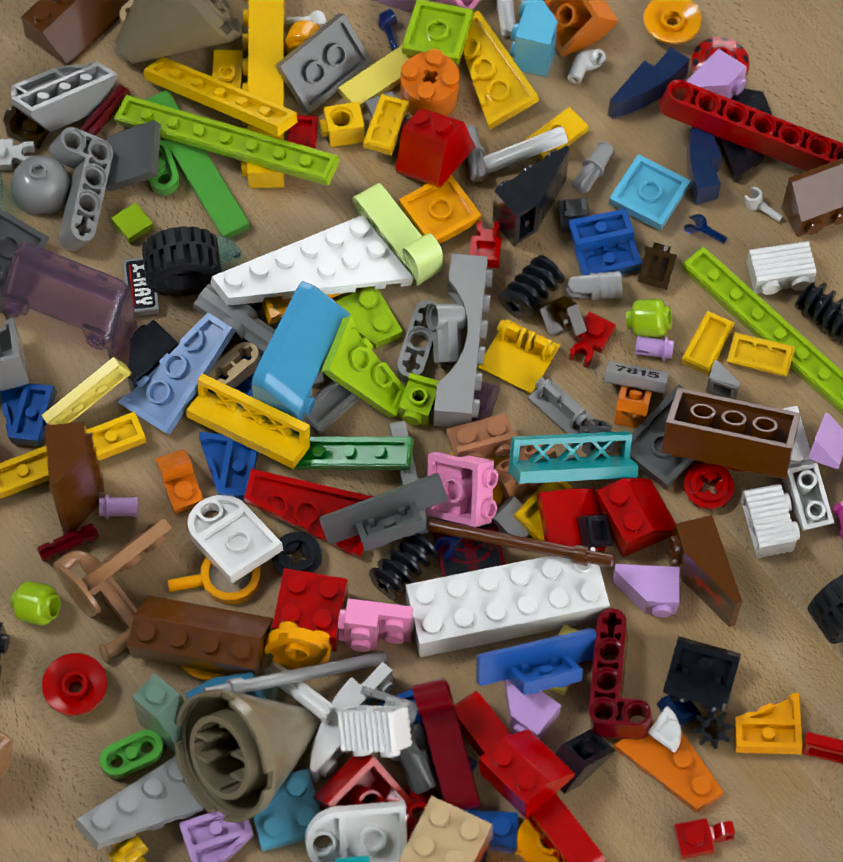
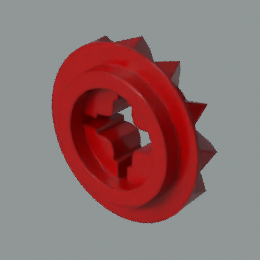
M700 463L692 467L686 474L683 491H685L688 501H692L699 509L709 508L713 511L717 507H724L732 498L734 481L729 471L723 466ZM703 482H706L708 485L717 482L714 487V493H711L709 490L700 493L703 489Z

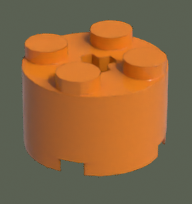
M431 49L428 52L416 54L401 67V99L409 101L407 112L412 116L420 108L448 116L456 107L459 97V70L456 64L449 57L443 55L440 50Z

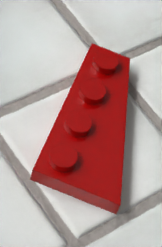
M251 468L244 502L328 543L319 518L374 496ZM359 534L330 544L361 559L364 546Z

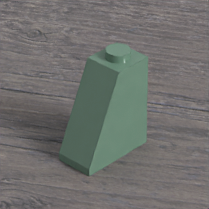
M154 673L132 697L139 724L143 728L153 730L158 734L163 744L176 755L174 742L181 740L182 725L177 726L175 723L178 713L185 702L177 691Z

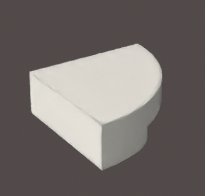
M666 706L647 733L675 753L681 741V727L676 715Z

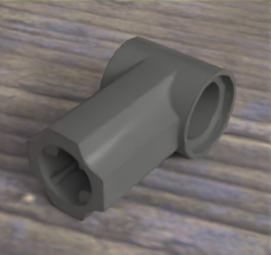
M420 724L409 726L411 728L412 745L400 750V755L390 758L394 761H399L412 793L420 794L437 786L439 780L427 752L429 742L426 731Z

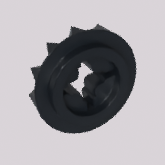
M291 532L279 538L283 545V551L271 558L278 574L283 575L284 568L311 573L316 572L322 563V549L314 537L303 532ZM301 547L302 557L305 560H299L293 566L292 557L289 555H295Z

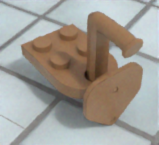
M165 518L148 525L102 562L98 558L78 550L65 554L53 564L65 590L87 616H94L101 611L98 603L93 598V595L99 592L125 626L126 630L114 640L105 645H99L100 655L104 662H108L110 658L127 648L133 619L138 611L111 575L118 570L122 572L125 569H130L142 559L139 553L142 551L147 553L151 549L154 550L168 539L165 533L172 529V527ZM77 563L86 573L82 580H79L69 571Z

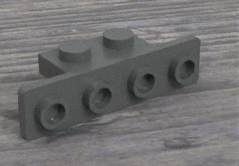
M435 473L321 516L319 520L329 544H334L359 534L366 552L373 548L383 547L397 539L412 536L416 532L426 529L419 511L448 500L440 475Z

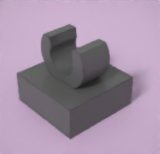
M588 198L558 200L557 209L561 232H569L568 220L590 216Z

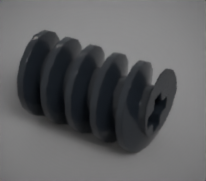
M544 255L534 257L530 261V265L525 266L522 269V273L516 275L514 281H511L507 288L499 293V301L506 311L515 318L521 319L522 313L531 316L534 313L532 306L539 308L542 305L540 298L548 299V290L554 292L557 289L556 282L563 283L565 277L552 260Z
M813 282L800 294L794 307L797 310L804 309L803 315L806 318L813 317V324L816 326L822 324L821 330L825 334L831 332L830 338L833 341L840 340V345H843V298L834 302L835 290L826 295L824 292L827 284L824 282L816 287L815 282Z
M418 533L409 537H403V541H397L394 544V550L390 549L386 552V559L382 558L377 562L378 568L374 567L369 571V577L373 585L391 600L396 601L393 593L394 590L401 594L406 592L401 584L403 581L407 584L414 583L410 575L411 572L417 576L422 574V570L418 566L419 563L426 567L431 565L427 554L434 558L439 556L436 548L424 536Z

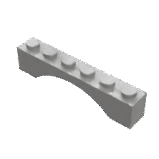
M451 253L448 296L454 304H462L464 306L467 338L458 362L437 383L434 426L451 428L470 423L472 418H478L480 399H474L475 391H481L482 373L477 372V364L484 365L485 346L479 345L480 338L486 339L488 320H482L483 312L489 313L490 294H485V287H491L493 269H487V256Z

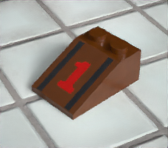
M708 515L675 524L673 535L669 538L670 549H667V558L670 566L679 567V578L729 627L734 626L741 608L742 599L713 516Z

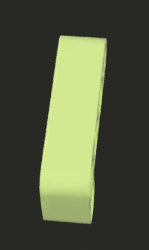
M380 183L352 197L353 205L359 216L363 215L411 274L414 286H418L442 272L443 252L436 238L430 233L421 236Z

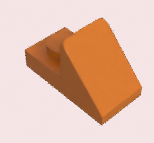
M621 386L616 406L615 424L637 428L647 418L652 391Z
M185 449L155 458L174 515L193 509L195 505L203 500L193 472L192 462Z

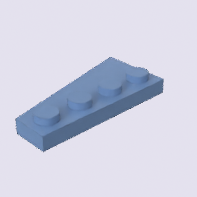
M207 313L180 340V344L170 354L166 353L159 360L160 364L148 376L144 375L136 383L138 386L128 396L124 395L118 403L132 412L135 411L136 415L170 435L198 392L197 379L202 373L208 376L236 330L210 313Z

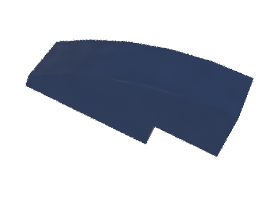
M670 47L655 66L644 60L610 99L608 116L613 119L627 115L660 99L670 82L673 80H683L687 76L690 59Z
M691 126L687 149L688 179L691 180L690 190L695 205L718 199L721 183L716 172L719 171L722 155L713 134Z

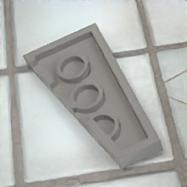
M175 756L79 817L75 827L95 850L133 838L136 833L148 829L154 831L162 828L165 823L177 819L183 821L192 818L195 813L205 809L195 799L185 783Z

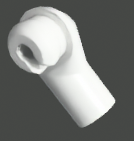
M595 49L579 53L575 57L570 69L568 80L574 84H580L586 71L596 69L605 62L606 55L604 51Z

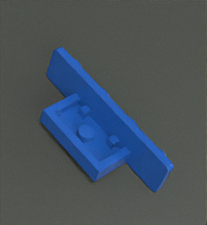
M593 628L479 654L476 661V682L483 686L509 679L525 695L537 694L542 690L554 687H566L571 683L582 681L583 669L577 663L594 659L597 633Z

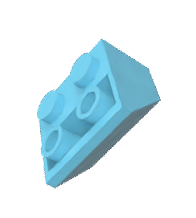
M522 0L518 15L521 18L519 24H514L511 34L513 43L510 56L514 57V62L521 71L547 77L555 53L557 20L543 0Z

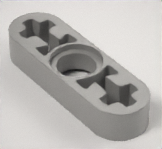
M421 301L414 308L397 361V375L404 383H408L410 373L406 372V367L410 366L412 356L416 357V369H413L412 373L421 376L425 374L433 349V332L428 326L427 328L422 326L423 315L426 314L427 308L431 303H436L434 301ZM415 336H423L428 340V343L422 348H417L410 341Z

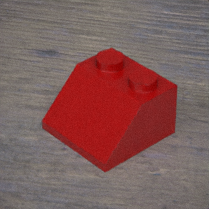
M420 108L402 128L395 170L398 174L441 188L476 146L463 121Z
M623 478L596 491L599 515L607 514L611 537L623 558L673 535L676 523L650 478Z
M529 729L502 737L479 758L480 774L526 819L575 776V773Z
M372 755L353 756L313 796L324 810L336 806L404 801L407 811L414 804L412 799Z

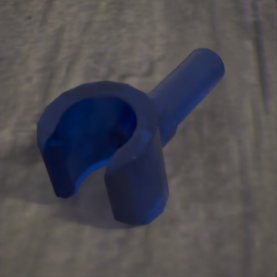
M387 9L379 14L378 26L385 32L390 48L394 51L398 46L391 27L397 24V18L392 9Z
M695 214L689 216L690 219L695 221L696 226L692 224L684 225L687 233L695 234L702 232L723 244L725 243L727 237L708 226L707 220L703 215Z
M455 536L451 538L440 537L435 542V548L439 550L443 545H449L450 549L443 556L445 559H450L455 554V546L463 538Z

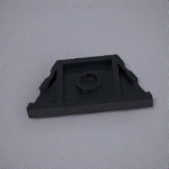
M744 88L739 95H734L731 98L772 115L763 91ZM716 136L734 183L739 182L743 178V174L750 168L758 166L766 156Z

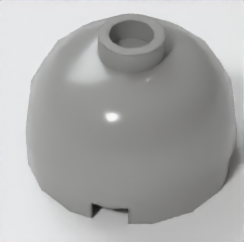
M37 155L29 157L19 164L13 172L11 188L14 201L22 211L32 216H37L36 213H46L49 216L66 206L71 182L69 174L62 163L49 156Z

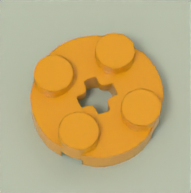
M281 622L279 629H275L268 634L265 653L268 655L270 652L273 655V662H278L284 668L291 670L308 667V665L329 662L331 652L330 636L323 631L299 628L293 622Z

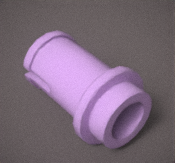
M637 336L635 355L660 357L662 361H665L666 358L672 359L674 341L668 340V337H665L664 340Z
M108 494L106 498H99V517L106 516V519H109V516L138 517V497L109 498Z

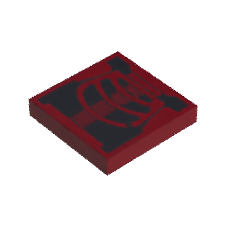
M493 520L491 523L475 527L498 532V527ZM433 532L436 549L439 553L438 560L442 577L505 565L500 545Z

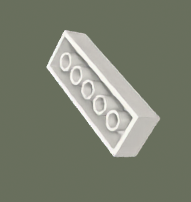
M545 556L406 584L407 606L413 607V632L419 658L562 629L564 624L572 627L597 622L602 611L610 607L599 565L590 563L587 566L574 564L570 559L555 556Z

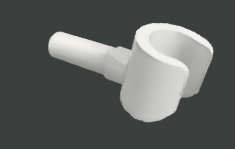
M318 10L312 12L310 16L287 17V24H295L297 21L307 20L322 27L327 23L325 14Z
M750 188L751 196L754 199L744 195V203L748 210H761L777 222L782 219V215L762 201V191L759 188Z

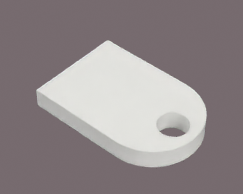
M226 495L208 497L195 505L189 514L188 529L193 543L231 584L283 551L282 542L243 501L236 497ZM208 511L219 512L213 518H205L203 516Z
M404 801L336 806L321 811L311 820L306 830L305 844L309 858L312 862H335V859L369 856L370 862H398L407 845L406 806ZM327 835L332 840L327 847L318 848L313 844L316 837Z

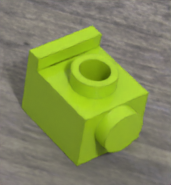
M410 372L408 383L399 405V418L410 425L418 426L421 424L428 426L434 412L436 389L439 381Z

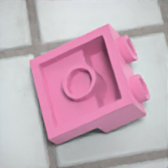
M439 452L428 454L427 476L435 473L440 475L448 500L427 508L426 515L473 527L491 523L492 518H494L497 512V504L495 501H492L493 488L498 482V472L494 470V461L470 455L457 457Z
M348 599L346 610L340 609L339 640L345 641V646L351 647L352 650L358 652H368L370 649L377 650L379 638L385 639L386 642L392 644H402L404 641L411 642L413 607Z

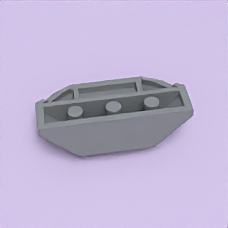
M97 61L89 62L88 66L69 65L55 67L12 85L10 103L44 129L53 132L91 115L116 82L118 74Z

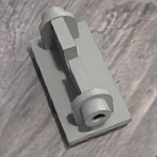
M543 377L540 378L535 384L537 389L528 397V400L567 434H578L580 425L586 426L590 419H594L591 414L550 378L547 380Z

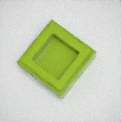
M136 202L111 218L112 224L129 244L154 228L153 222Z

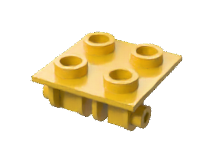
M502 319L497 327L499 332L484 355V365L479 364L478 368L532 394L536 389V382L543 377L561 345L512 322L510 319Z

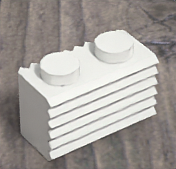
M809 241L751 249L748 252L746 263L752 287L756 294L761 292L765 295H771L788 288L803 290L814 282L816 268Z
M776 484L744 490L741 504L756 557L761 558L794 551L796 542L800 539V531L797 522L792 521L789 511L792 510L791 499L788 493H783L782 485Z
M351 705L338 710L337 718L341 751H353V756H367L373 754V751H380L381 757L400 755V750L412 745L410 721L408 720L410 716L408 714L409 708L407 706Z

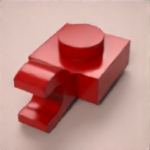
M707 818L674 824V832L681 860L714 853L713 843L734 840L735 830L732 821L721 822L712 827H709Z

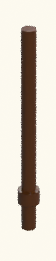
M430 519L428 523V531L570 559L574 564L587 566L590 563L611 568L614 564V555L592 551L588 546L577 544L575 547L435 519Z

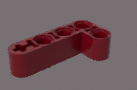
M606 609L602 611L597 620L589 700L591 728L595 734L601 737L643 739L649 735L647 732L652 726L651 708L644 700L623 698L628 643L626 616L619 609ZM611 627H615L614 638L609 637ZM611 654L617 656L616 659L611 661L603 659L605 656ZM605 684L614 685V688L610 690L600 689ZM601 714H610L612 716L608 720L597 719ZM634 716H642L645 718L643 721L637 723L630 721V719Z
M443 677L412 686L417 709L425 727L444 802L463 811L481 806L448 681Z

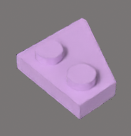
M216 810L179 823L191 862H227L253 837L249 820L238 823L223 821L225 815Z

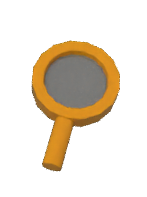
M205 557L201 565V574L168 580L169 591L175 592L203 586L205 592L214 601L225 605L239 604L247 601L256 593L261 583V567L258 566L231 584L213 563Z

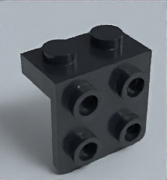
M678 636L663 692L678 702H687L689 700L700 703L703 708L710 711L726 710L741 653Z

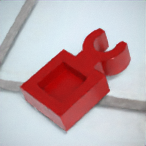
M479 220L476 225L477 236H471L469 255L487 256V267L499 268L502 237H498L499 222L494 221V227L486 230L483 228V221Z
M590 311L583 320L587 331L574 336V340L579 343L574 344L569 353V360L571 361L576 354H584L586 357L583 366L586 368L592 362L593 350L602 353L616 328L615 323Z

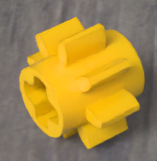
M135 835L133 838L110 845L113 849L107 853L111 862H147L143 856L149 850L143 841Z

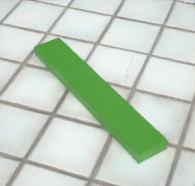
M168 89L145 99L180 110ZM161 137L169 145L173 159L223 241L250 229L249 221L206 151Z

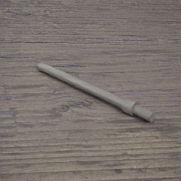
M384 651L244 680L238 677L226 680L225 684L205 687L202 689V692L209 689H222L245 694L247 692L378 666L382 662L386 664L387 655Z

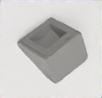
M715 360L708 379L706 392L736 400L740 382L720 362Z
M511 496L497 510L492 520L501 533L527 537L529 532L513 517L514 513L522 506L515 496Z

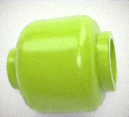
M659 298L636 300L632 305V310L626 312L627 329H632L636 337L662 338L666 335L667 330L672 328L671 307L666 306L664 301Z
M27 581L22 583L13 592L10 604L16 618L21 622L44 626L58 616L61 609V598L51 585Z

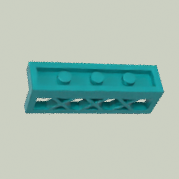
M629 431L511 437L508 473L519 484L636 478L638 476V465L630 458L632 434ZM613 441H622L621 455L609 456L604 450ZM585 442H591L596 447L587 457H579L575 453ZM554 444H563L566 447V450L558 458L550 459L545 454ZM533 445L537 451L528 460H519L520 446Z

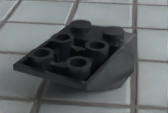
M568 145L559 150L550 151L542 161L534 166L528 165L518 176L510 181L505 180L501 182L494 190L492 221L499 222V230L513 246L539 230L567 177L570 149Z

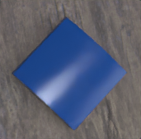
M626 208L568 220L572 245L581 276L589 275V273L615 271L625 274L640 270L642 262L634 241V230Z

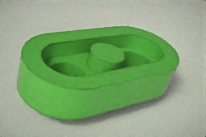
M160 139L159 156L161 158L158 164V176L148 180L151 189L155 193L169 195L177 190L180 179L170 147L165 141ZM164 180L169 181L166 184H160Z
M145 729L107 746L100 755V765L103 773L111 779H122L156 763L164 752L162 739L153 730ZM150 745L153 747V750L150 753H143L142 748ZM117 759L122 760V766L118 768L112 766L113 761Z

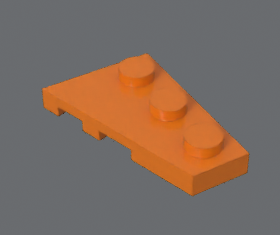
M682 731L681 741L675 753L650 735L643 739H622L614 744L613 748L620 755H625L633 761L638 769L645 774L651 775L664 786L665 790L695 813L724 794V791Z

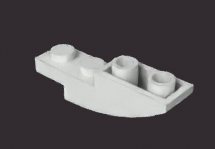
M798 406L783 409L799 413ZM800 417L786 479L781 478L786 493L790 496L794 514L802 530L805 531L833 524L834 520L818 464L808 459L810 448Z
M382 662L362 685L351 677L332 701L334 708L338 711L351 705L370 706L376 699H370L361 694L362 686L389 693L393 687V670ZM337 715L330 722H321L315 738L310 764L311 779L315 783L322 776L327 778L338 765L337 760L344 752L346 754L351 752L347 750L341 751Z

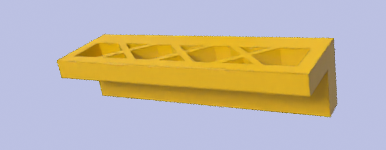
M203 373L197 379L198 396L187 408V418L292 469L296 467L310 448L309 424ZM208 389L214 391L217 395L209 392ZM291 429L299 432V435L294 433Z

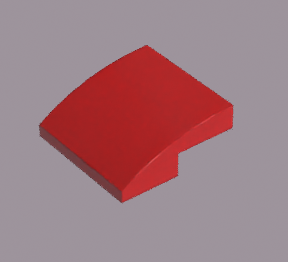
M565 489L537 494L544 540L575 547L577 544L582 545L577 518L587 515H599L595 489ZM605 548L595 549V551L602 552L606 550Z

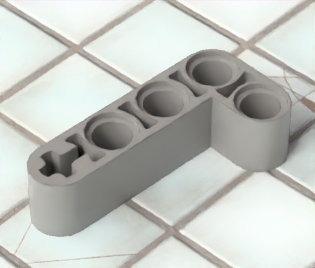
M69 127L63 130L51 143L50 153L55 160L74 169L59 232V241L63 248L75 252L86 245L96 233L113 158V149L104 139L77 128Z

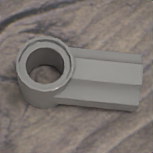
M431 303L427 308L426 323L433 332L434 364H456L462 353L461 330L466 322V313L462 304Z

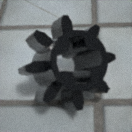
M707 710L708 716L704 718L699 715L695 716L700 723L698 728L692 729V732L702 735V738L699 740L701 746L709 740L713 749H717V741L723 739L726 742H730L729 737L726 736L727 729L734 728V725L725 724L723 721L726 717V712L723 711L716 717L714 716V711ZM710 720L721 726V729L715 732V737L704 731L705 727L710 726Z

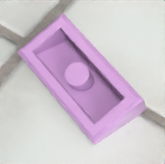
M825 412L808 459L838 469L843 457V428L831 415Z

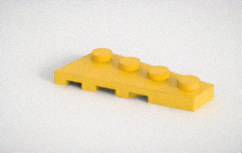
M479 10L474 12L463 55L487 126L491 130L539 102V96Z

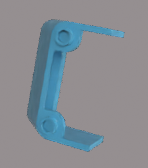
M301 281L255 370L252 379L253 398L303 421L304 415H310L315 404V398L312 397V386L327 358L342 319L349 317L350 313L315 285ZM291 429L294 433L299 435V432Z

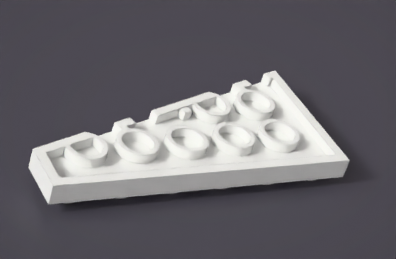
M361 215L212 276L210 284L224 303L229 306L263 302L264 298L281 296L282 300L292 299L301 281L313 284L326 295L355 292L360 287L373 286L375 290L384 289L387 284L400 283L401 287L411 286L413 277L365 217Z

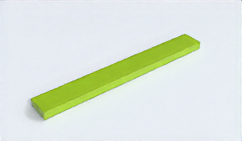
M129 95L125 96L114 118L117 125L128 128L155 120L161 124L160 137L326 186H329L340 163L338 155Z
M704 246L682 263L681 269L754 336L794 346L795 351L790 368L843 415V371Z

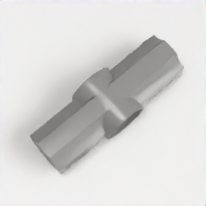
M210 284L203 289L193 305V308L203 315L210 313L234 328L236 332L231 340L253 343L258 348L259 353L264 354L275 332V329L259 319L257 312L248 304L227 306Z

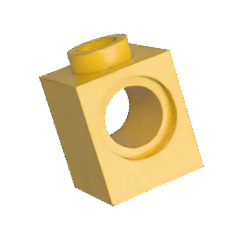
M359 101L324 107V119L319 120L322 137L328 136L330 148L364 142L365 129Z

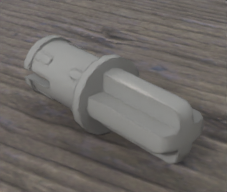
M467 125L466 127L476 146L465 159L472 182H483L487 176L483 158L486 152L481 147L478 128L475 125Z
M600 141L590 158L583 161V168L572 185L578 193L584 194V192H588L597 177H601L604 174V167L615 154V149L611 144Z

